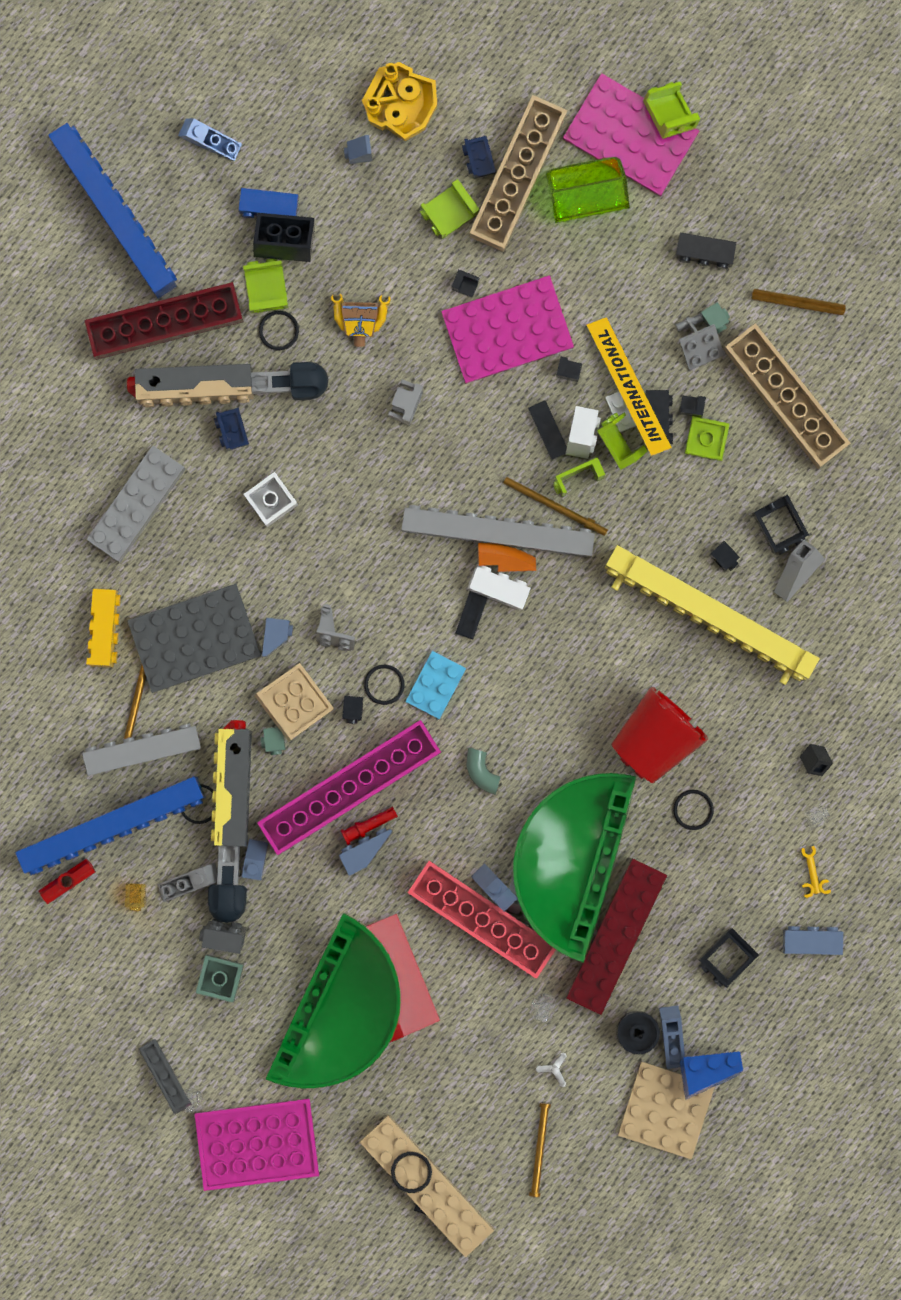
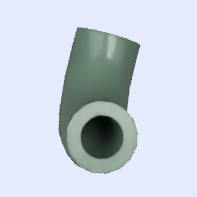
M468 748L466 767L471 780L478 788L496 795L501 776L494 775L487 769L485 764L487 752Z

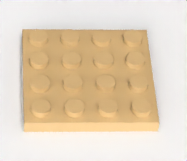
M641 1061L618 1136L692 1160L715 1086L685 1100L681 1074Z

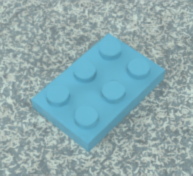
M432 651L406 702L440 719L466 668Z

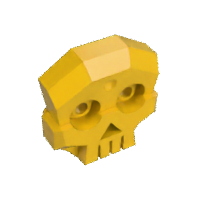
M401 62L395 64L388 63L384 67H379L362 99L369 123L382 131L388 129L404 141L421 133L426 129L437 108L436 80L414 74L412 68ZM411 87L413 90L408 93L405 89ZM388 89L391 96L383 97ZM398 112L400 115L395 118L392 114Z

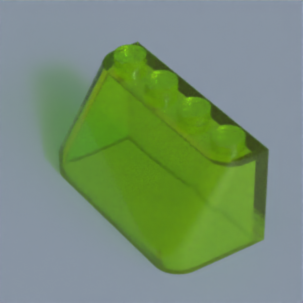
M608 157L553 168L546 173L555 223L630 208L627 178L622 162L617 157Z

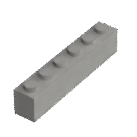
M189 723L179 726L180 730L172 731V728L160 730L161 734L153 736L152 732L143 734L142 739L139 740L131 737L123 739V743L118 745L114 741L104 744L105 748L97 749L96 746L85 748L86 752L82 753L87 776L201 749L196 726L191 727Z

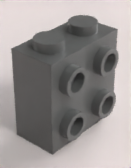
M212 919V921H208L206 926H203L199 941H202V948L240 954L244 945L246 927L237 922L226 924Z

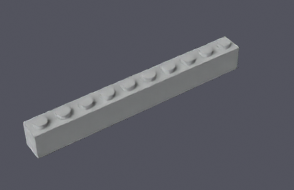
M409 505V508L404 509L402 532L480 543H494L509 547L589 558L592 557L595 533H591L590 529L580 528V531H573L572 527L561 526L559 529L553 528V524L542 523V526H537L532 521H523L522 524L515 523V519L504 518V521L496 520L495 516L485 515V518H478L477 514L466 513V516L458 515V511L447 510V513L439 512V509L430 507L427 511L420 510V506Z

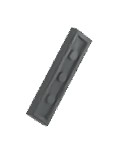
M154 1039L139 1048L173 1113L176 1115L192 1105L157 1040Z

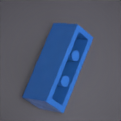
M241 188L239 213L243 214L245 218H254V215L257 216V213L297 216L299 196L298 194Z

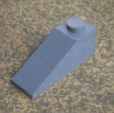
M485 863L471 876L503 911L518 899Z
M679 1006L659 1008L666 1067L667 1069L679 1068L680 1061L685 1057Z

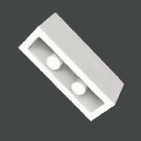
M486 566L474 569L467 590L514 609H523L531 589L526 586V582L518 579L514 582L509 580L508 575L500 572L498 575L491 572L492 569Z

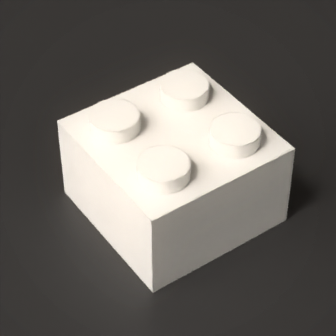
M576 406L566 450L567 455L588 459L589 453L594 452L597 430L601 418L597 417L598 410Z
M275 472L244 493L248 502L267 527L298 506Z

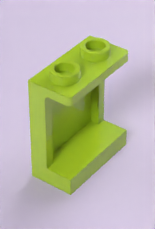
M670 82L659 88L653 87L647 91L643 100L662 139L696 129L701 119L698 113L692 114L680 92L681 82Z

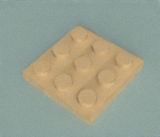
M300 663L254 695L288 741L294 739L334 710L333 706Z

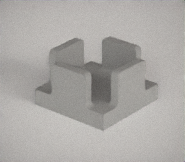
M402 379L401 386L413 391L411 392L400 387L397 388L392 401V409L404 415L401 416L389 411L388 417L410 426L423 394V386Z

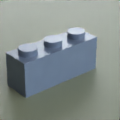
M788 926V930H783V953L843 955V931H838V927H827V931H819V927H807V930H800V926Z

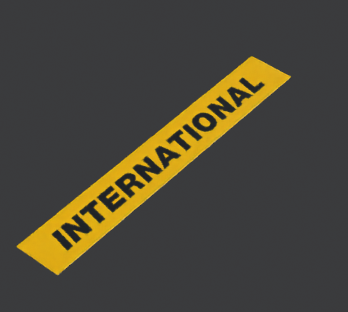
M607 317L587 324L651 456L671 449L672 447Z

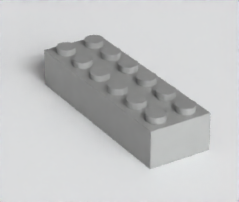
M152 446L87 540L121 563L185 472V467L155 446Z

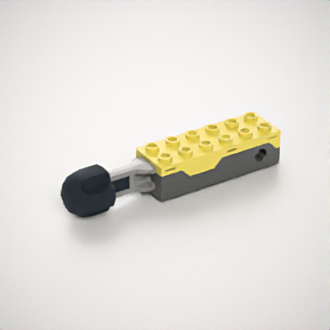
M231 720L223 729H219L218 733H215V744L218 745V752H214V764H217V772L213 773V783H217L216 791H213L212 802L216 803V810H212V822H215V830H211V841H214V845H219L217 884L208 887V908L216 920L224 923L238 920L245 912L247 901V888L238 885L240 846H248L252 731L246 729V722L244 720ZM235 744L241 747L239 754L232 751Z

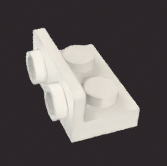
M620 392L605 397L612 415L614 413L620 415L623 412L626 414L623 419L616 423L620 433L636 427Z

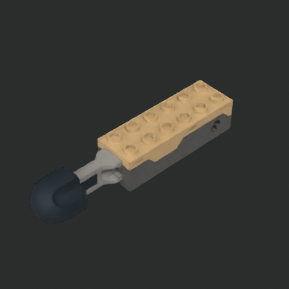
M293 362L290 366V371L253 372L251 364L135 369V376L127 378V391L143 407H154V404H162L164 407L173 406V403L189 406L192 405V402H200V405H209L211 401H219V404L231 403L230 400H238V403H249L250 399H254V394L291 392L292 398L296 401L312 400L320 397L326 391L329 379L325 369L313 362ZM156 381H160L157 387H152V385L156 384Z

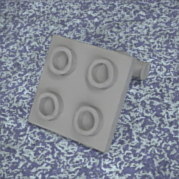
M701 314L692 318L687 317L685 321L676 324L678 331L688 327L692 331V334L679 339L689 370L724 356L714 324L699 331L695 328V324L703 321Z
M324 604L321 608V619L316 632V642L325 647H330L331 645L338 646V649L343 651L354 650L355 637L335 632L332 608L329 604Z

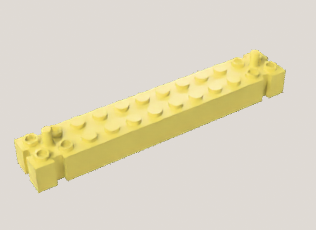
M618 545L604 567L607 569V574L616 578L611 586L612 589L618 591L622 582L632 588L634 585L641 588L640 592L648 597L651 595L657 597L656 601L664 606L668 604L673 606V611L682 616L684 614L691 616L690 620L698 625L701 623L707 625L708 631L714 634H723V639L732 644L735 642L741 644L740 648L748 653L752 651L757 653V658L766 663L767 661L773 662L775 664L773 667L784 672L779 681L784 685L787 684L790 677L798 681L809 679L820 659Z

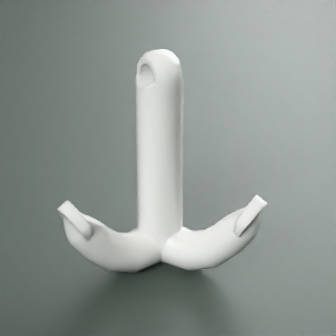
M561 1053L553 1065L537 1066L536 1071L538 1073L552 1072L559 1085L565 1087L566 1082L559 1068L567 1057L566 1054Z

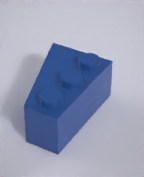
M740 1051L683 1057L680 1061L685 1100L739 1076L743 1071Z

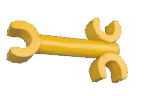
M811 846L812 852L809 855L805 853L804 848H801V854L807 861L811 884L805 883L802 885V888H810V893L804 895L806 898L817 893L829 894L831 890H824L822 888L823 884L828 883L829 880L818 881L813 857L816 854L814 846Z

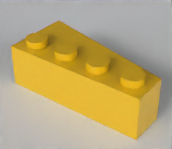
M93 589L91 604L93 620H90L89 627L92 639L88 641V650L91 658H87L86 665L113 668L114 663H117L118 654L114 652L115 644H118L119 634L115 633L116 625H119L120 614H116L117 606H120L121 595H118L117 590Z

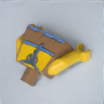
M341 294L340 300L335 301L334 295L331 296L334 304V320L339 328L345 331L346 336H354V346L364 347L365 337H373V333L380 330L386 321L390 297H388L387 302H382L381 295L379 303L343 302Z

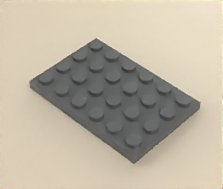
M237 584L127 620L152 693L261 656Z

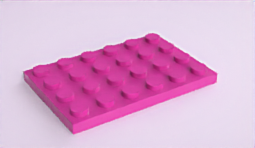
M601 73L565 133L563 140L661 197L697 137L699 130L693 129L662 139L643 102L644 98Z
M550 275L441 311L465 384L574 348Z
M310 1098L195 1113L204 1191L319 1176Z

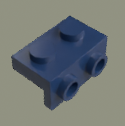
M487 136L468 140V138L464 139L465 145H462L464 156L469 158L470 163H467L469 175L473 174L474 179L495 174L496 170Z
M239 407L221 413L216 412L217 417L214 418L216 428L221 429L222 436H219L221 446L226 447V450L230 451L249 445Z

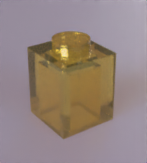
M126 883L125 907H130L129 911H141V907H146L147 884Z

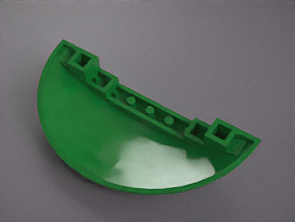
M618 773L594 774L573 780L548 795L534 809L521 830L514 854L513 877L516 895L525 917L538 935L550 946L580 962H584L603 905L624 831L636 776Z
M345 913L342 914L266 1076V1080L295 1088H322L342 1083L370 1067L381 1056L393 1037L401 1007L400 984L395 966L390 955L377 937L363 924Z

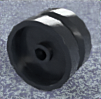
M632 1011L626 1013L617 1024L616 1035L618 1042L626 1051L642 1055L656 1047L659 1041L660 1030L657 1022L651 1015L643 1011ZM637 1028L641 1030V1034L639 1036H636L634 1034V1030Z

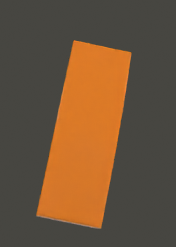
M478 543L479 566L498 565V572L536 571V558L524 551L501 544Z

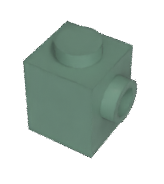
M718 302L700 313L706 326L714 324L718 334L727 329L726 325L730 322L728 320L730 316L725 308L721 309Z
M278 727L263 729L264 737H261L262 749L265 748L266 752H270V755L282 754V750H286L285 738Z

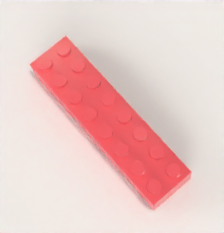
M430 860L408 891L410 895L536 979L556 950L544 941L536 931L506 911H503L500 907Z

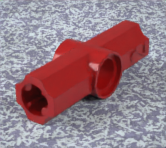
M86 858L38 891L48 905L96 873V871ZM65 876H69L72 879V884L69 887L63 885L62 880Z

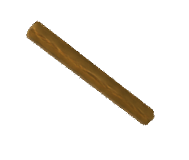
M754 289L752 292V299L837 315H844L846 305L759 289Z

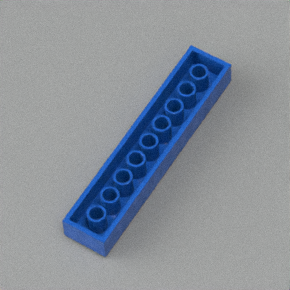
M66 123L50 133L48 136L156 297L159 299L177 287L175 274L170 267L165 268L166 262L160 252H154L156 249L154 243L149 236L144 237L145 231L138 220L134 222L133 218L135 216L127 204L123 206L124 200L117 189H112L114 185L106 172L104 174L101 173L103 169L97 159L90 157L93 154L85 141L80 142L82 138L74 125L70 127Z
M194 776L15 853L24 874L35 875L42 872L45 866L52 868L61 864V859L71 860L78 857V852L80 851L87 853L97 849L96 845L99 843L102 845L109 844L115 841L113 837L118 835L120 838L132 834L131 830L134 828L142 830L149 827V822L155 820V823L168 818L167 814L173 813V815H177L186 811L184 808L186 806L196 807L203 804L202 800L206 797L198 778Z

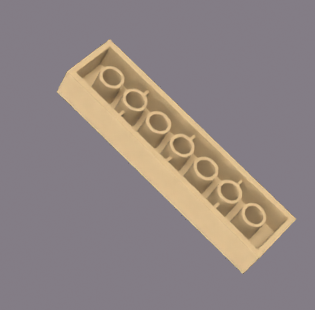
M532 95L470 230L469 237L502 252L505 251L566 118V109Z
M756 323L725 346V353L817 469L821 468L851 444Z
M390 1115L360 1141L362 1146L390 1176L394 1160L403 1153L417 1152L428 1159L432 1168V1177L429 1184L420 1192L407 1194L465 1257L494 1232L493 1226ZM417 1156L402 1158L395 1168L396 1180L407 1189L419 1188L425 1183L428 1176L427 1165Z

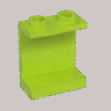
M458 179L452 183L450 188L427 204L422 203L420 205L422 210L420 211L421 216L425 221L429 220L431 222L433 233L437 237L440 235L442 239L474 218L480 211Z
M267 259L266 263L252 261L243 266L251 314L289 308L281 260Z
M625 412L620 415L614 413L609 416L607 420L601 423L602 427L597 430L620 470L635 463L648 452L644 445L631 451L617 428L616 423L626 416Z
M598 457L555 476L553 487L557 495L566 496L567 491L562 482L563 480L591 468L596 481L604 479L606 474Z

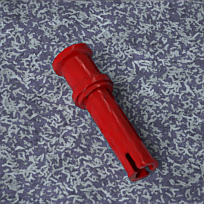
M392 806L361 823L355 822L354 826L346 830L341 829L340 832L346 844L350 845L351 841L359 837H365L367 832L398 816Z

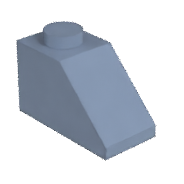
M369 135L347 141L344 154L345 159H349L350 164L372 161Z
M266 618L263 657H268L287 642L288 636L292 637L293 625H290L289 620Z
M249 839L242 878L262 880L268 842Z

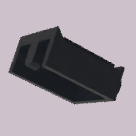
M788 494L752 513L773 554L778 552L781 555L790 550L788 546L794 543L798 546L803 540L806 541L805 537L809 536ZM786 506L799 533L775 545L762 517Z
M730 927L698 960L701 962L699 967L706 974L710 971L714 976L712 980L720 988L722 986L727 988L760 955ZM730 938L749 958L727 979L708 958Z

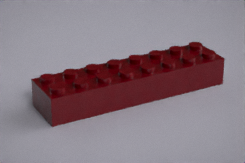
M233 282L84 320L93 357L96 360L244 322Z
M631 858L566 999L602 1015L668 876L667 874Z

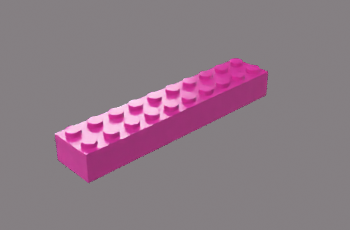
M419 720L257 823L276 854L280 855L433 759L441 751L423 722Z

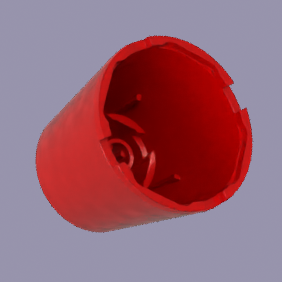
M653 686L647 691L611 743L614 750L621 757L620 760L627 767L631 766L641 779L645 778L651 783L659 780L708 740L703 730L699 726L695 728L690 723L691 718L661 691L656 693V688Z

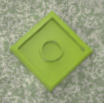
M692 416L684 454L722 461L730 424Z

